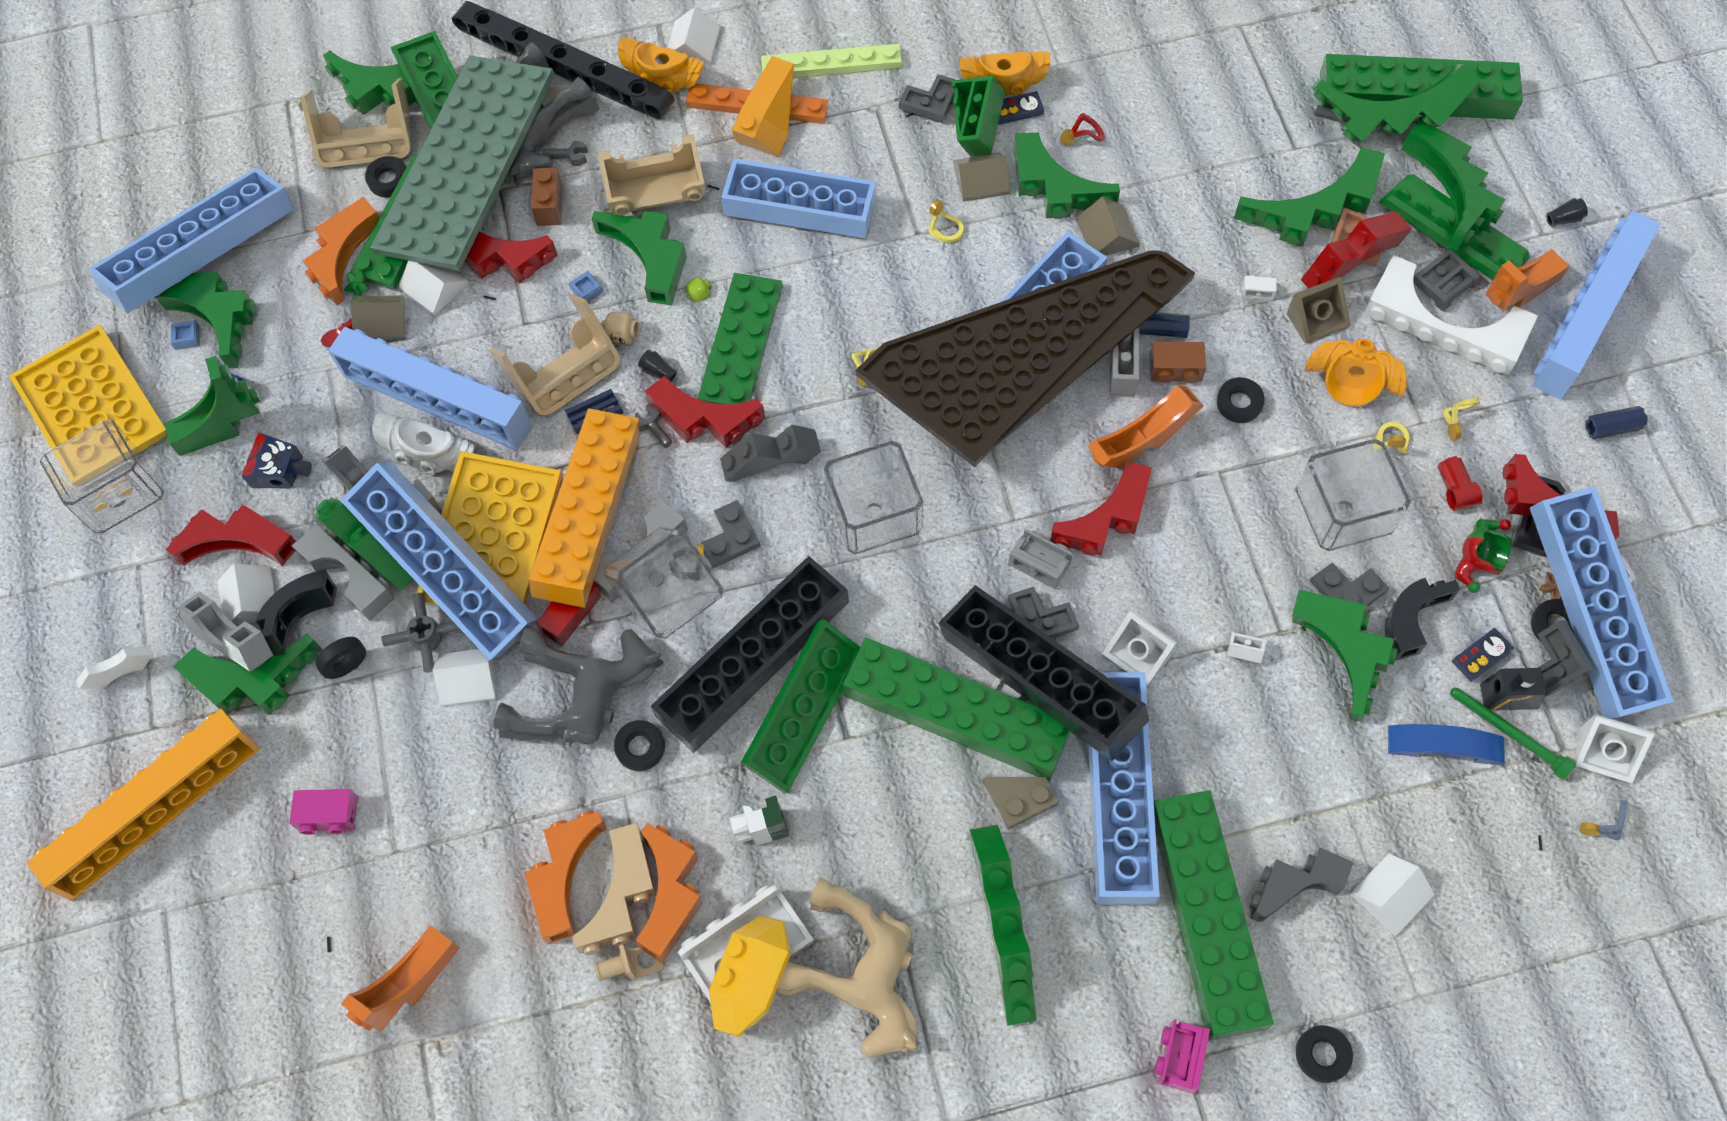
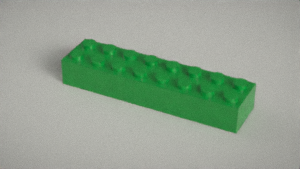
M1326 54L1320 70V79L1338 91L1355 98L1370 101H1392L1407 98L1426 90L1446 76L1457 64H1465L1482 80L1449 117L1514 120L1523 102L1520 63ZM1328 102L1321 103V106L1333 109Z
M865 637L843 683L844 697L1034 776L1046 777L1049 782L1070 734L1068 729L1034 705Z
M1211 790L1154 800L1156 837L1204 1026L1210 1029L1208 1041L1267 1030L1274 1025Z

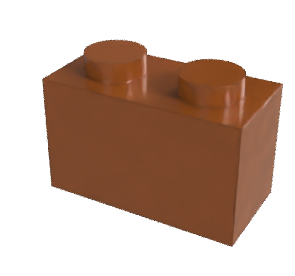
M557 167L533 169L531 209L537 226L561 225L563 185Z
M1152 342L1149 354L1151 381H1159L1161 383H1169L1171 381L1195 383L1203 380L1206 371L1204 342Z

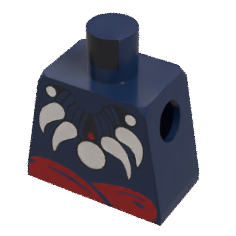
M258 433L242 477L251 488L289 489L293 487L297 475L308 477L311 474L312 464L309 461H303V455L295 445Z

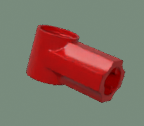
M1457 456L1449 457L1438 464L1437 468L1447 488L1446 500L1452 511L1478 506L1482 503L1481 488L1476 482L1471 481L1461 458Z

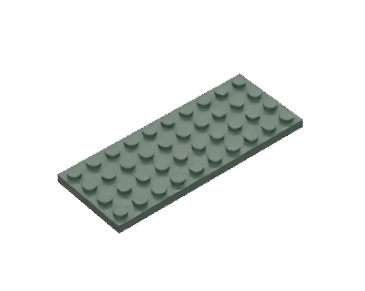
M469 55L370 247L374 254L460 271L555 77L553 69Z

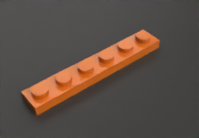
M696 83L689 88L686 105L688 108L739 114L752 90ZM791 95L789 120L825 124L829 107L828 99Z

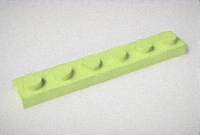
M900 44L761 56L762 72L770 58L774 56L794 64L793 78L902 68Z

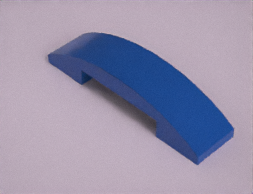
M1433 724L1388 726V754L1417 757L1419 754L1469 758L1474 759V763L1501 766L1505 764L1504 737L1494 733L1465 727Z

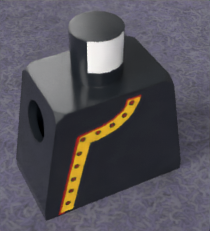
M1540 668L1500 669L1480 684L1483 705L1491 711L1539 709L1546 696L1542 670Z

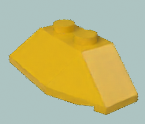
M758 916L732 933L709 988L715 1030L740 1038L745 1034V1030L753 1026L769 1011L791 956L789 938L786 932L787 927L783 921Z

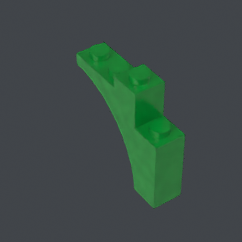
M331 50L323 55L327 63L325 69L332 78H338L347 95L345 100L353 110L358 109L365 115L383 101L389 107L395 104L391 85L398 78L403 79L408 105L410 106L416 102L398 64L377 67L364 66L344 60Z
M1039 132L1015 134L1014 155L1019 196L1043 194L1046 218L1061 219L1070 217L1071 209L1089 208L1102 196L1118 203L1120 195L1119 183L1090 181L1067 171L1046 151Z
M594 211L592 222L595 233L620 241L629 247L643 263L646 269L644 289L648 302L672 306L687 256L684 243L673 239L667 240L671 230L668 215L661 212L644 211L640 219L634 216Z
M214 271L192 273L179 283L161 292L160 295L155 296L165 310L187 312L208 322L216 331L219 357L224 364H227L228 368H238L239 358L242 357L240 341L241 336L244 335L243 325L252 324V316L256 313L255 302L253 299H250L245 290L228 291L226 281H223L218 272Z
M216 356L205 359L211 379L205 395L187 412L164 423L169 444L179 456L240 436L237 425H240V420L260 413L258 403L261 402V397L256 387L251 388L246 379L238 382L236 377L232 378L227 364L222 365Z
M331 497L329 500L325 499L317 506L314 517L395 587L402 591L413 578L342 502Z
M1299 590L1292 614V623L1299 624L1319 635L1340 657L1352 687L1351 720L1362 722L1364 714L1370 715L1373 699L1368 698L1370 688L1376 689L1380 672L1375 670L1386 672L1388 664L1394 665L1398 650L1392 648L1394 639L1361 631L1367 630L1370 615L1365 614V604Z
M306 633L297 642L286 648L284 654L271 656L251 672L235 661L213 658L198 651L195 647L173 667L216 707L222 709L227 714L236 710L242 704L243 699L249 696L270 715L273 711L281 708L285 700L290 696L283 688L287 684L292 683L307 664L315 661L323 649Z

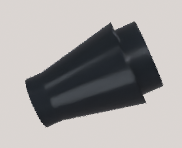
M1572 198L1553 211L1546 213L1547 222L1551 227L1581 222L1588 215L1587 205L1582 198Z
M647 350L638 362V367L642 369L643 373L658 379L665 376L672 382L677 374V371L656 351Z

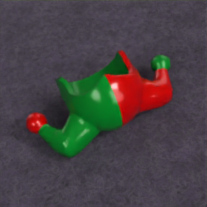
M1479 519L1474 525L1473 532L1464 540L1462 546L1463 557L1456 568L1455 578L1465 584L1471 593H1477L1480 590V584L1474 582L1470 577L1473 572L1481 571L1499 575L1505 568L1511 552L1512 539L1494 530H1509L1511 522L1508 519H1502L1501 521Z

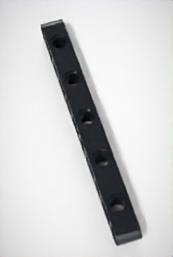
M465 1L451 18L453 24L460 31L518 58L524 53V48L532 42L543 52L549 67L553 69L556 75L571 82H574L579 77L589 86L591 91L652 118L661 119L674 102L673 95L659 85L473 2Z

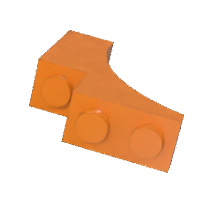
M364 197L314 228L319 237L316 241L321 248L303 260L308 269L304 271L306 276L313 284L317 282L320 285L318 289L326 300L331 298L336 305L345 300L342 285L346 265L357 247L369 237L379 219L375 209Z
M1552 249L1534 261L1518 268L1510 261H1507L1501 265L1485 295L1503 312L1513 305L1521 308L1559 282L1570 265Z
M1177 385L1154 407L1130 424L1109 435L1094 439L1088 445V448L1093 453L1092 458L1100 466L1124 468L1126 461L1132 463L1148 447L1159 449L1204 406L1189 387Z
M599 811L583 812L578 815L577 819L568 822L566 820L552 823L550 828L543 830L552 863L540 862L533 865L531 870L524 872L542 938L548 944L576 934L570 908L571 884L575 869L584 851L598 835L606 830L604 819Z
M647 822L641 834L656 860L658 890L652 913L635 941L641 950L663 963L702 905L701 898L698 895L700 893L699 890L686 882L682 885L698 859L694 851L695 847L684 839L677 841L670 837L671 833L663 826L657 824L654 827Z
M430 925L415 945L388 972L362 990L348 994L341 1003L342 1006L349 1010L345 1016L368 1031L373 1027L382 1032L405 1002L415 1006L460 947Z

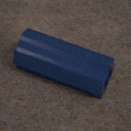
M1156 312L1139 327V334L1187 338L1190 327V315Z
M1635 406L1591 415L1585 420V429L1590 438L1598 439L1642 430L1647 425L1648 418L1644 408Z

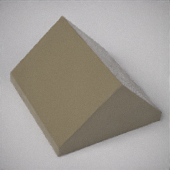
M1002 153L953 160L963 202L1010 194L1007 157Z
M1102 196L1077 217V222L1086 243L1105 256L1133 249L1140 245L1126 210L1120 203Z
M1341 277L1293 295L1286 314L1303 342L1307 343L1351 325Z
M404 295L352 297L351 315L353 330L359 329L375 340L377 338L382 340H406Z

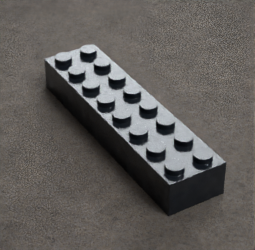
M808 556L651 705L655 717L691 752L695 753L805 646L818 620H826L829 623L849 603L848 589Z
M976 585L938 623L946 641L1110 761H1113L1149 721L1147 706L1144 702Z

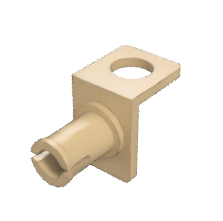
M624 944L619 945L620 956L594 963L596 975L600 982L622 973L628 975L633 981L664 970V964L655 959L651 967L642 968L638 963V959L644 951L639 947L628 950Z

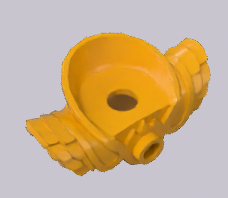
M624 37L618 43L620 62L628 71L667 89L670 93H675L682 87L689 89L694 86L705 66V61H701L700 58L688 57L686 53L657 46L650 42L636 41L633 38ZM658 58L663 64H658L656 59Z
M1048 51L982 54L979 57L966 56L965 58H960L959 68L963 79L994 76L1005 90V95H1020L1031 85L1038 84L1046 77L1051 60Z
M1366 338L1357 339L1352 344L1346 340H1337L1336 342L1325 341L1311 353L1305 364V372L1326 373L1325 385L1329 395L1335 401L1345 406L1356 407L1365 405L1376 399L1382 389L1402 397L1407 388L1406 370L1401 360L1393 358L1387 351H1377L1375 344Z

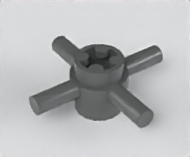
M417 593L413 595L416 617L409 621L407 631L381 636L384 647L409 641L414 647L421 650L423 671L429 673L433 672L434 667L432 650H435L442 641L441 634L460 631L461 629L453 621L438 624L433 618L428 617L424 594ZM422 631H424V638H420L419 634Z

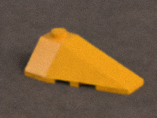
M774 56L770 58L742 106L733 126L732 132L736 142L780 157L789 136L790 102L794 73L793 63Z

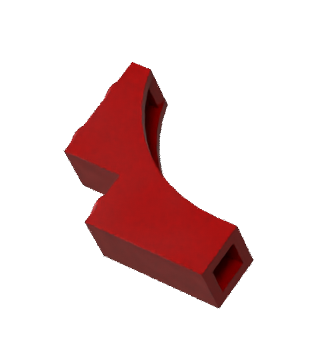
M1396 211L1360 220L1347 239L1327 244L1301 278V281L1309 289L1337 277L1342 278L1369 258L1385 250L1398 247L1412 230V227Z
M479 231L465 262L481 279L492 274L502 265L520 283L524 279L531 277L539 268L550 263L558 254L553 240L547 235L531 240L510 241L494 238Z
M665 376L645 390L648 404L660 412V416L686 443L698 438L707 428L727 448L732 443L739 442L747 431L758 427L765 418L763 404L757 398L739 404L708 403L685 394Z
M1514 454L1509 462L1504 465L1502 472L1503 479H1506L1504 502L1508 504V514L1532 516L1530 507L1543 500L1561 496L1538 476L1526 455ZM1604 510L1616 540L1619 537L1617 511Z
M1126 461L1121 479L1112 495L1100 507L1083 517L1064 522H1054L1050 541L1054 544H1062L1068 549L1080 550L1086 555L1102 556L1109 528L1115 529L1116 532L1121 534H1135L1152 467Z
M242 504L237 511L232 513L226 524L201 509L197 515L189 520L188 525L182 532L172 539L166 551L182 565H186L192 560L212 552L245 550L266 556L283 566L295 552L292 545L296 541L289 533Z
M593 581L585 608L551 601L545 612L536 622L540 632L563 647L601 598L597 584Z

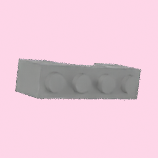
M661 500L643 517L647 527V536L637 551L626 556L604 554L601 557L594 582L597 584L599 591L610 601L613 602L618 597L624 596L636 579H641L645 576L649 567L656 560H661L666 555L668 548L675 542H680L686 535L688 528L685 518L664 500Z
M317 524L314 525L292 547L315 571L330 568H339L349 573V584L344 595L363 616L371 621L394 600L388 592L391 587L380 576L375 579L371 575L373 570L363 560L358 563L354 559L355 553L347 545L344 544L340 547L336 543L339 539L328 528L323 531Z
M201 592L177 607L190 632L251 672L273 656L260 630L246 621L237 627L224 615L215 601Z

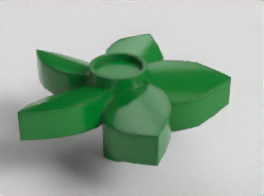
M359 272L356 275L353 273L346 274L347 281L350 284L343 291L353 292L354 296H361V291L370 290L369 286L364 283L366 280L365 272Z

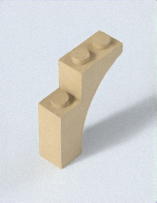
M637 823L609 830L614 862L611 884L607 896L596 915L582 930L572 936L574 948L579 953L592 955L602 950L601 947L613 944V947H618L621 944L626 945L630 943V939L637 937L629 903L633 902L635 905L643 904L650 901V897L657 895L641 829Z

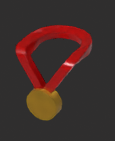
M1081 113L1072 129H1066L1061 134L1060 141L1068 146L1073 143L1075 137L1089 135L1097 142H1102L1105 140V134L1093 118L1085 113ZM1084 120L1092 125L1097 131L1098 136L1090 130L1077 131L1081 122Z

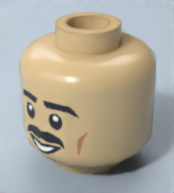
M610 312L606 319L601 322L613 345H631L639 337V321L635 320V317L630 313Z

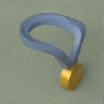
M1620 801L1617 825L1599 826L1594 823L1585 822L1580 824V833L1587 836H1598L1600 834L1616 841L1619 840L1625 820L1627 801Z

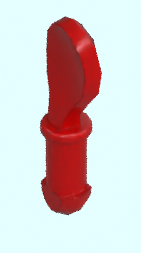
M352 319L342 323L341 327L326 332L321 338L322 345L330 348L344 327L353 330Z

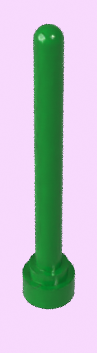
M1452 688L1450 690L1452 698L1550 764V768L1554 770L1553 774L1563 781L1576 766L1577 762L1569 756L1564 757L1561 754L1557 756L1459 688Z

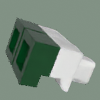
M776 795L765 799L767 805L765 808L753 811L749 806H743V814L729 818L733 834L739 844L754 840L756 846L789 837L784 815Z

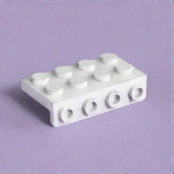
M777 884L771 887L770 885H765L755 893L756 897L747 904L745 901L737 904L731 909V915L723 920L720 918L714 920L705 928L707 930L699 937L692 936L681 944L682 948L678 951V954L709 1002V988L732 933L758 916L786 923V932L791 949L789 960L814 943V939L785 899Z

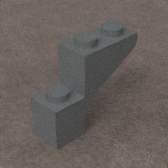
M792 424L776 438L750 433L722 456L720 461L725 481L735 482L780 464L798 463L805 465L821 453L815 429Z
M345 445L340 446L322 460L340 484L349 491L368 472Z
M1319 848L1314 855H1308L1303 866L1304 871L1276 859L1270 867L1266 865L1262 872L1260 882L1264 883L1261 893L1255 892L1249 908L1254 910L1251 919L1263 922L1299 893L1306 890L1319 889L1338 895L1345 888L1354 862L1322 848Z

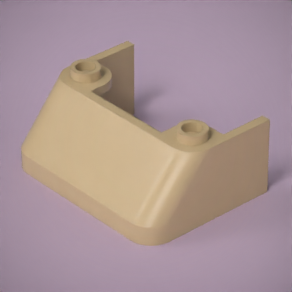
M398 78L391 85L395 104H392L387 109L386 119L388 124L342 130L336 115L330 112L318 113L312 89L307 90L300 96L314 156L321 166L329 168L369 163L384 156H393L400 159L409 154L412 148L411 115L402 78Z
M574 294L569 296L582 317L570 329V337L575 346L536 373L530 365L524 362L511 364L507 356L494 347L489 350L510 383L531 408L540 415L552 414L616 370L620 363L619 353L587 300Z

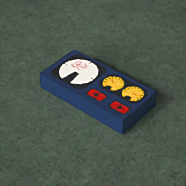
M1038 91L1004 98L998 125L1044 115V107Z
M1493 628L1457 655L1452 662L1472 682L1512 652L1514 647L1496 628Z

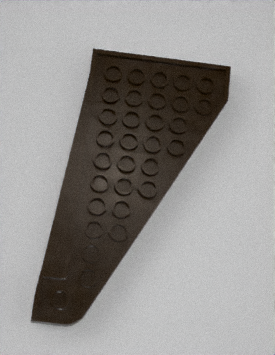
M1158 250L1146 251L885 342L856 369V376L969 464L976 467L993 448L1176 297L1194 279L1195 272L1166 252Z

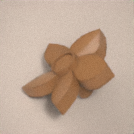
M1547 572L1546 580L1548 583L1543 584L1539 590L1551 592V599H1560L1561 595L1554 575Z

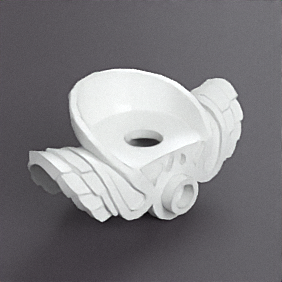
M381 411L374 418L373 435L375 441L381 447L386 448L400 465L418 468L426 474L439 473L444 470L454 472L460 451L474 453L473 443L462 440L460 437H454L452 433L441 431L431 424H422L410 418H401L400 416ZM416 437H417L418 439H420L421 441H423V442H425V443H428V444H427V445H422V444L418 443L417 440H416Z

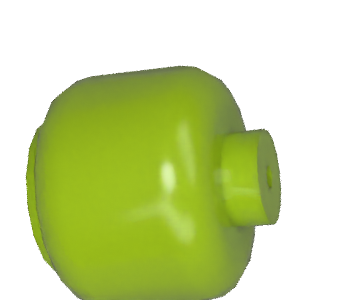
M697 276L686 284L685 290L692 301L700 302L711 296L710 288L712 285L707 279L703 280Z

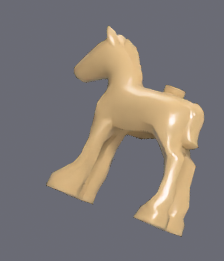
M819 877L811 896L810 910L824 912L837 909L849 914L861 925L869 948L857 963L852 977L836 976L813 967L788 962L777 988V993L790 996L808 989H815L832 994L853 1008L872 1013L879 1020V1025L862 1041L861 1051L867 1057H875L898 1051H915L916 1020L911 1011H909V1008L906 1007V1003L893 989L900 970L907 971L913 953L907 952L910 944L909 940L912 938L910 927L904 922L893 919L886 911L881 912L877 917L874 914L872 905L854 897L843 887L833 885L828 880Z

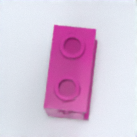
M351 789L294 790L290 824L300 834L315 835L317 831L344 834L345 830H355L356 827L350 822L355 821L359 797Z
M1173 1019L1169 1027L1164 1026L1160 1043L1164 1044L1165 1048L1163 1057H1157L1154 1074L1159 1075L1157 1084L1194 1094L1199 1088L1210 1029L1184 1022L1176 1024L1177 1020Z

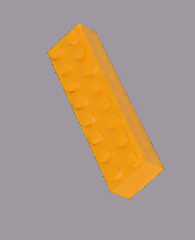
M588 408L529 577L531 597L585 608L640 438L639 418Z
M220 709L207 716L204 722L195 730L183 735L181 740L171 749L159 754L157 759L147 768L135 773L133 778L123 787L111 792L108 798L99 806L88 810L80 821L72 827L63 830L56 840L48 846L39 849L34 854V857L26 863L45 889L73 901L261 749L241 725Z

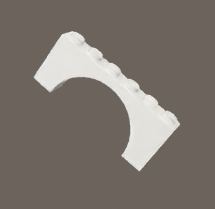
M1393 255L1364 314L1374 320L1394 326L1400 331L1415 335L1423 341L1438 345L1446 351L1466 357L1472 362L1487 366L1495 372L1509 375L1521 354L1538 315L1513 305L1510 312L1503 319L1486 327L1462 328L1447 324L1429 313L1419 301L1413 283L1414 271L1417 265Z

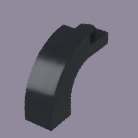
M326 569L306 574L289 582L275 592L259 611L256 622L261 628L262 634L274 656L285 653L289 632L299 619L313 611L334 606L337 587Z
M1425 577L1409 585L1400 594L1391 607L1385 623V637L1393 638L1392 648L1398 649L1395 661L1417 655L1423 650L1427 643L1418 624V613L1424 608L1453 600L1460 591L1456 580L1446 583L1444 580H1441L1429 586Z

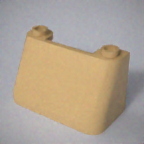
M694 134L682 136L683 141L679 147H676V144L671 145L672 152L625 161L624 155H619V159L613 158L610 150L598 152L609 210L617 215H626L633 211L701 199L706 193Z

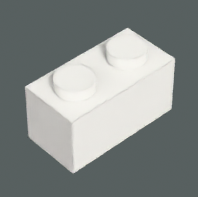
M1245 276L1242 283V298L1273 300L1276 294L1277 278Z
M1232 632L1227 656L1262 663L1267 640Z

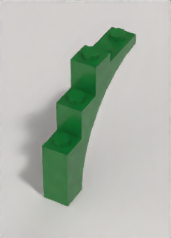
M1457 64L1446 76L1426 90L1407 98L1392 101H1370L1355 98L1338 91L1322 79L1317 80L1311 89L1315 91L1313 96L1323 104L1328 102L1333 107L1331 111L1338 118H1346L1340 126L1344 130L1342 134L1354 143L1355 141L1363 142L1380 122L1383 123L1381 128L1390 135L1393 133L1401 135L1418 115H1421L1419 120L1429 127H1440L1482 79L1465 64Z
M1419 120L1410 130L1401 150L1428 168L1449 194L1455 209L1456 225L1454 235L1447 247L1457 251L1462 243L1466 245L1469 243L1475 231L1477 232L1480 228L1486 230L1491 223L1496 224L1504 213L1500 208L1505 199L1485 189L1487 184L1484 183L1488 172L1469 163L1471 158L1467 155L1472 148L1471 146L1434 126L1429 127Z
M1361 147L1356 160L1342 177L1319 192L1301 198L1274 201L1257 200L1241 196L1234 219L1262 226L1269 230L1281 232L1279 240L1292 245L1303 246L1311 224L1335 230L1342 207L1366 214L1385 153Z
M993 825L969 829L972 853L983 892L994 945L1007 1026L1037 1021L1032 984L1031 954L1023 932L1020 903L1013 886L1011 861L999 826Z

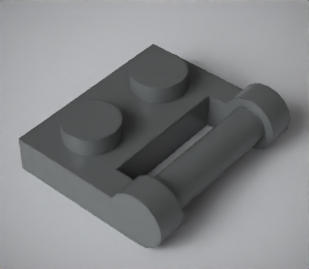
M1450 248L1413 277V283L1432 298L1440 310H1446L1451 306V302L1468 288L1475 287L1481 282L1480 275ZM1459 274L1464 277V280L1446 294L1441 290Z

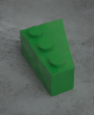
M994 76L951 80L955 94L953 103L957 114L955 116L957 141L969 156L991 154L1005 90Z

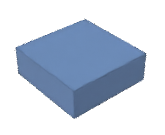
M589 271L568 283L569 289L576 296L587 300V302L604 292L602 286Z
M196 320L171 324V346L175 350L200 346L199 324Z

